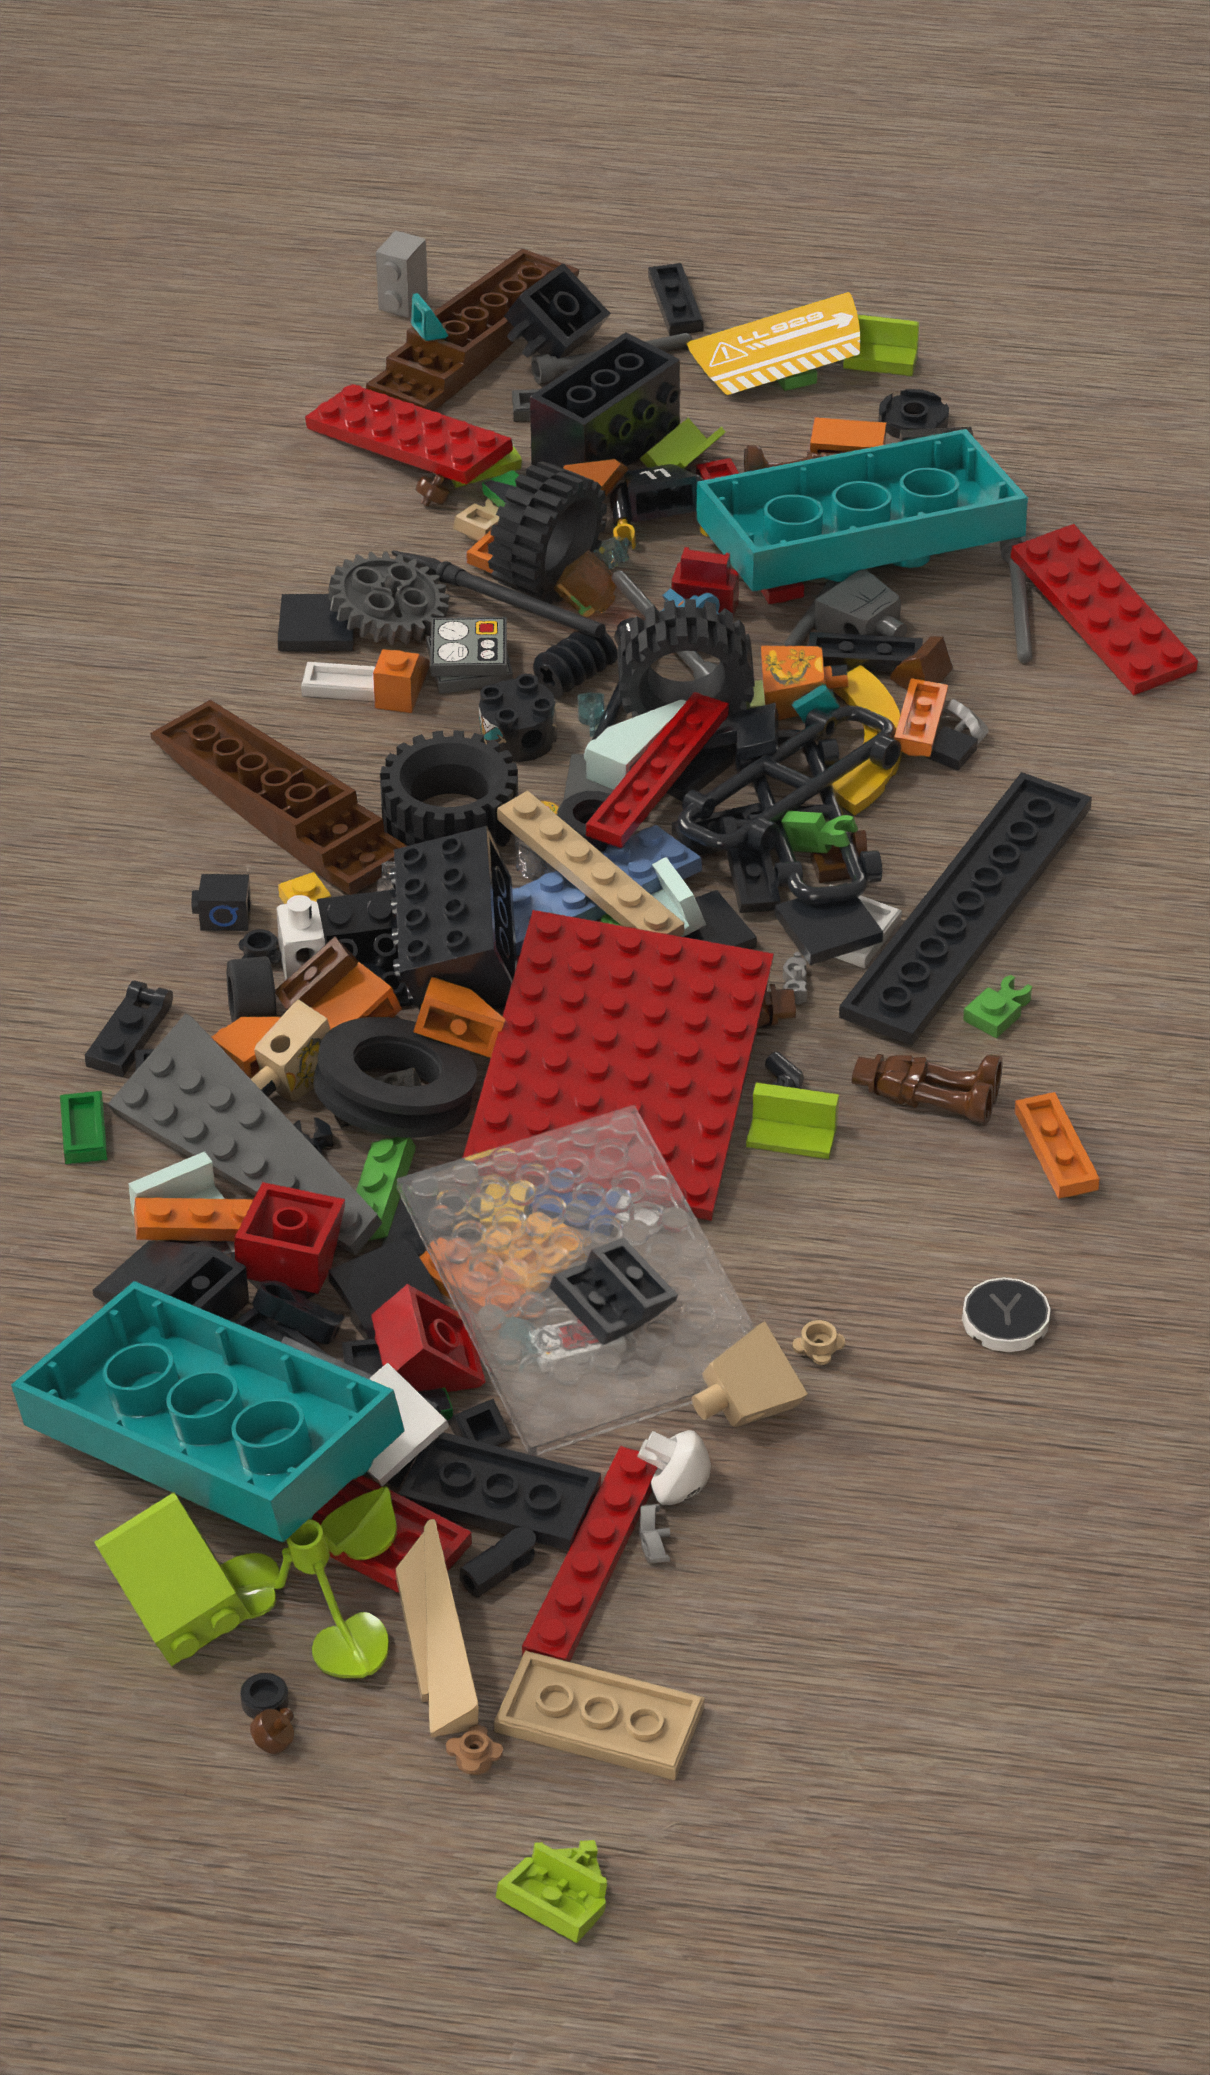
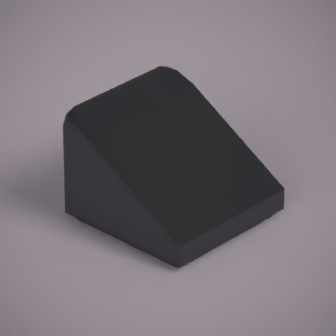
M494 1398L459 1412L448 1421L451 1430L456 1436L494 1446L501 1445L512 1439Z

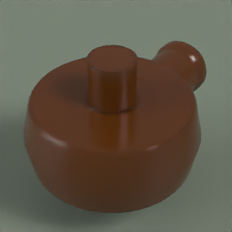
M436 474L433 480L423 476L417 482L415 490L424 496L421 504L429 507L432 501L440 505L445 503L450 492L441 485L444 480L442 476Z
M282 1708L280 1711L266 1709L258 1713L250 1725L251 1736L255 1744L270 1754H278L286 1750L294 1739V1729L290 1723L294 1717L293 1712L289 1708Z

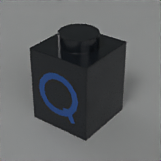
M201 874L199 890L192 891L191 900L192 914H199L200 930H249L252 905L249 874Z

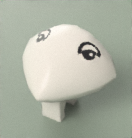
M687 1430L669 1439L652 1431L649 1439L644 1440L637 1456L658 1467L653 1475L651 1486L655 1498L661 1505H673L697 1495L707 1484L710 1477L711 1463L708 1451L702 1438L695 1431Z

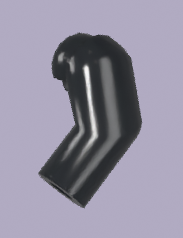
M777 1051L770 1054L765 1061V1067L778 1078L777 1082H773L772 1085L802 1089L804 1081L803 1072L780 1052Z

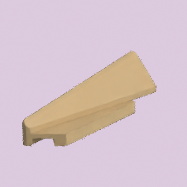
M431 1519L427 1521L422 1535L397 1566L396 1580L421 1701H429L431 1737L469 1731L471 1726L478 1725L479 1705L436 1521Z

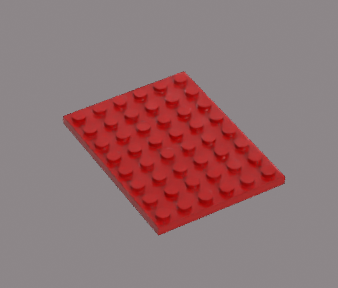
M532 910L503 1013L505 1022L502 1031H498L462 1158L461 1174L554 1192L622 1201L623 1205L629 1202L633 1203L634 1207L655 1211L661 1207L671 1214L712 1221L771 974L774 953Z

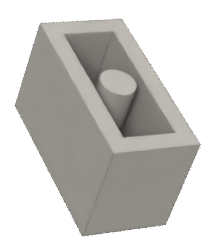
M395 230L376 251L379 310L409 318L411 316L413 294L418 293L423 300L428 297L426 239Z

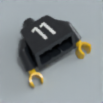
M674 464L627 471L624 474V482L616 486L610 494L613 524L616 525L613 529L615 549L620 551L619 542L622 540L631 541L632 549H635V529L629 524L631 521L634 523L697 512V482L703 481L702 477ZM700 525V532L704 536H709Z

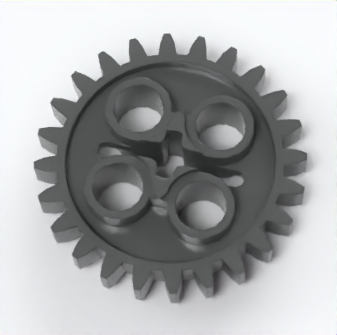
M371 551L368 553L367 559L356 554L354 562L345 559L342 567L336 566L334 575H331L327 600L331 601L330 610L338 612V621L349 620L348 630L358 627L361 629V637L369 633L374 634V642H378L381 637H387L389 644L393 645L395 638H400L405 645H408L410 637L422 642L424 634L431 636L432 618H446L449 607V595L445 594L446 585L438 584L440 576H428L430 567L417 568L416 559L406 563L403 562L402 554H399L396 559H390L387 552H383L382 558H377Z

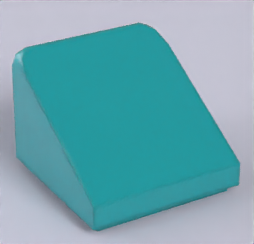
M418 293L413 294L411 325L425 341L448 337V333L432 309Z
M823 684L792 704L804 723L808 713L814 708L828 713L840 707L832 691Z

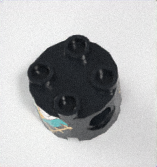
M521 674L516 679L486 685L481 689L479 721L480 735H484V744H488L492 740L500 743L501 752L508 750L512 755L513 762L535 760L546 755L552 749V743L556 742L557 739L556 701L553 693L545 685L538 683V678L535 675Z

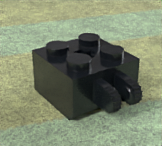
M562 263L525 290L504 317L514 327L507 335L510 341L514 342L523 336L528 342L522 351L526 358L538 352L540 355L549 354L558 359L566 357L593 337L611 313L574 273Z

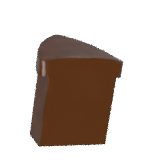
M930 636L914 655L904 659L890 675V679L908 690L911 678L941 683L953 670L944 637Z
M865 830L851 833L859 857L861 851H868ZM832 845L828 853L810 852V859L819 883L850 879L839 847Z

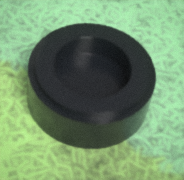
M260 1673L253 1675L241 1687L242 1709L252 1719L266 1709L280 1711V1709L288 1707L287 1685L282 1678L275 1674Z

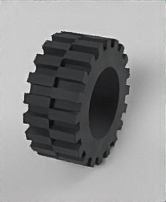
M542 461L538 462L537 466L531 465L526 468V476L520 474L515 480L516 488H509L504 497L507 499L504 507L499 506L496 515L500 518L497 525H492L490 535L494 536V541L488 544V553L492 554L493 557L488 561L489 568L494 570L491 575L498 583L533 598L553 604L554 601L557 603L563 601L564 594L570 596L575 591V582L581 584L584 580V570L586 567L591 568L595 560L592 558L595 549L599 550L602 540L598 539L599 534L605 531L606 521H603L602 517L607 513V504L602 503L606 496L605 492L600 490L601 485L598 482L549 462Z
M685 599V607H676L675 601L671 600L664 602L663 611L658 612L655 606L646 609V620L643 621L636 616L630 622L631 632L624 630L622 633L621 646L618 645L617 652L620 698L623 701V708L627 714L632 712V718L681 699L687 701L694 692L729 703L728 713L746 710V702L752 703L755 681L750 636L745 634V626L740 619L733 623V613L724 608L720 614H717L716 604L708 601L705 602L703 608L696 607V599ZM680 651L703 652L720 660L719 665L708 675L697 680L685 682L664 678L651 668V664L659 658Z
M442 730L432 732L433 738L428 740L422 734L413 737L412 746L403 742L396 747L397 755L390 753L386 757L385 766H382L380 771L382 819L384 831L400 842L410 846L487 826L495 844L497 843L504 847L510 841V834L515 835L497 820V808L518 796V769L516 762L512 763V755L508 750L501 752L500 743L492 740L488 744H484V735L474 733L471 739L464 738V731L454 730L453 736L444 737ZM441 794H462L477 800L470 804L455 807H439L423 803V801Z

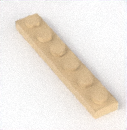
M529 791L522 793L497 808L498 821L621 926L675 936L684 935L685 923Z

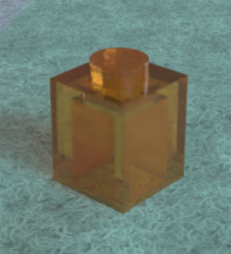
M588 550L565 568L554 590L578 613L587 618L597 610L601 613L612 605L616 599L613 593L617 586L612 581L613 572Z

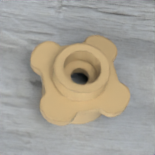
M815 1320L803 1327L801 1338L794 1339L792 1347L796 1353H804L814 1363L824 1365L831 1361V1355L836 1350L844 1348L845 1338L843 1335L837 1334L835 1327L831 1323Z

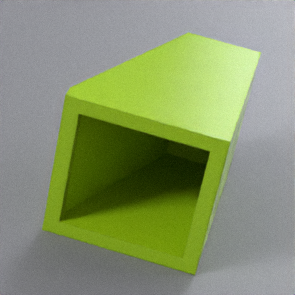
M175 1492L94 1542L151 1638L170 1666L175 1665L182 1659L191 1657L198 1649L222 1634L231 1632L238 1624L251 1617L206 1539Z

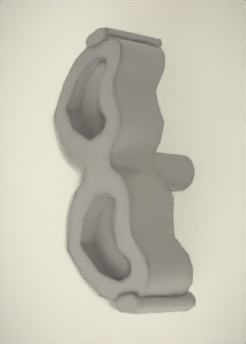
M952 699L943 710L947 714L950 712L960 717L962 720L955 730L962 732L967 726L970 729L971 735L978 739V744L989 732L987 725L972 710L955 699Z
M795 952L794 956L790 957L783 966V979L786 982L783 985V989H793L795 1004H802L807 1001L806 960L801 957L800 952Z
M660 1504L644 1505L640 1508L639 1532L641 1546L645 1558L650 1564L670 1562V1557L665 1554L661 1538L670 1537V1528L655 1529L656 1512L660 1511Z

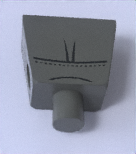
M866 569L857 571L815 599L814 629L818 632L905 637L907 633V625L900 621L901 599L899 595Z

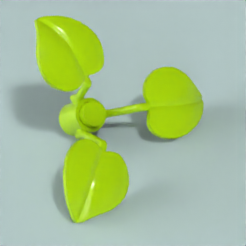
M387 1486L363 1494L331 1512L321 1525L314 1520L308 1519L286 1539L288 1548L282 1550L283 1562L280 1570L272 1558L261 1553L243 1554L221 1564L251 1615L248 1619L262 1616L274 1608L276 1604L274 1589H281L285 1586L291 1562H293L298 1570L306 1574H316L334 1622L337 1625L323 1629L313 1641L311 1648L312 1656L318 1668L325 1674L333 1677L365 1678L367 1675L376 1673L385 1663L389 1652V1637L385 1626L376 1616L368 1612L357 1613L344 1622L324 1568L330 1557L329 1551L334 1556H338L344 1551L348 1557L354 1560H366L380 1555L392 1545L397 1533V1523L391 1494Z

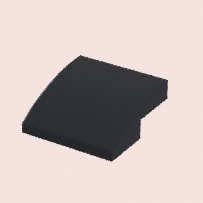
M405 1237L328 1270L330 1284L350 1309L351 1322L365 1340L375 1339L376 1335L371 1314L407 1284L445 1304L428 1270Z
M624 1237L592 1249L587 1262L554 1274L549 1286L603 1346L646 1324L676 1302L678 1294Z

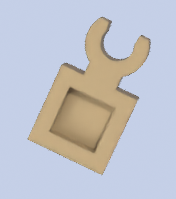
M489 498L486 500L484 507L474 503L455 516L453 529L466 534L472 540L479 541L492 529V525L498 524L500 517L496 513L499 507Z

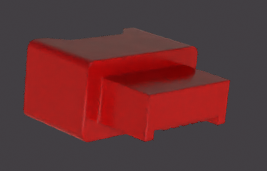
M685 547L681 556V562L677 564L673 574L671 589L684 599H690L693 595L699 597L702 594L711 593L720 602L718 613H721L725 608L733 613L734 617L739 603V574L736 570L730 569L731 553L723 555L689 550V547Z

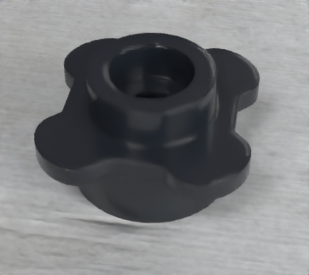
M257 929L250 931L239 941V949L244 952L242 959L266 956L271 964H276L282 959L281 952L276 948L278 938L268 930Z

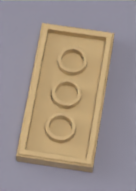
M525 1651L494 1720V1732L676 1780L704 1710L705 1697Z

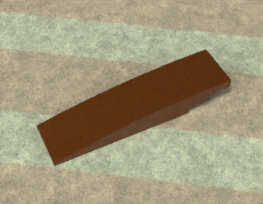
M525 249L519 250L433 311L448 333V337L425 341L412 326L407 330L406 343L386 357V370L366 383V389L386 394L389 397L412 403L431 411L436 410L478 376L514 343L507 337L514 327L504 317L525 290L562 263ZM565 264L576 277L579 276L578 268Z
M212 700L201 704L150 733L151 739L222 802L282 849L348 895L359 892L389 874L390 868L395 867L394 850L407 846L384 831L383 819L358 804L356 790Z

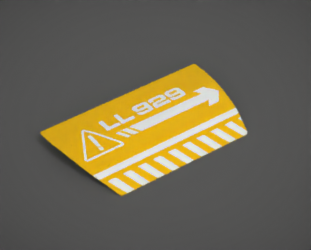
M850 292L692 340L687 343V346L710 379L726 395H730L859 355L860 327L853 298Z

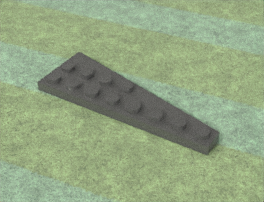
M186 1013L108 1103L114 1114L189 1158L205 1151L213 1162V1172L254 1196L262 1182L345 1199V1209L337 1245L354 1255H357L382 1224L378 1214L193 1017Z

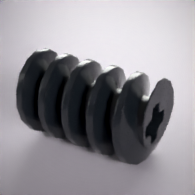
M575 631L568 638L562 639L557 645H552L546 652H541L535 657L533 663L534 675L538 678V683L545 685L553 693L554 698H560L563 692H570L574 685H581L585 679L592 678L596 672H601L607 665L614 664L618 660L617 647L606 631L601 638Z

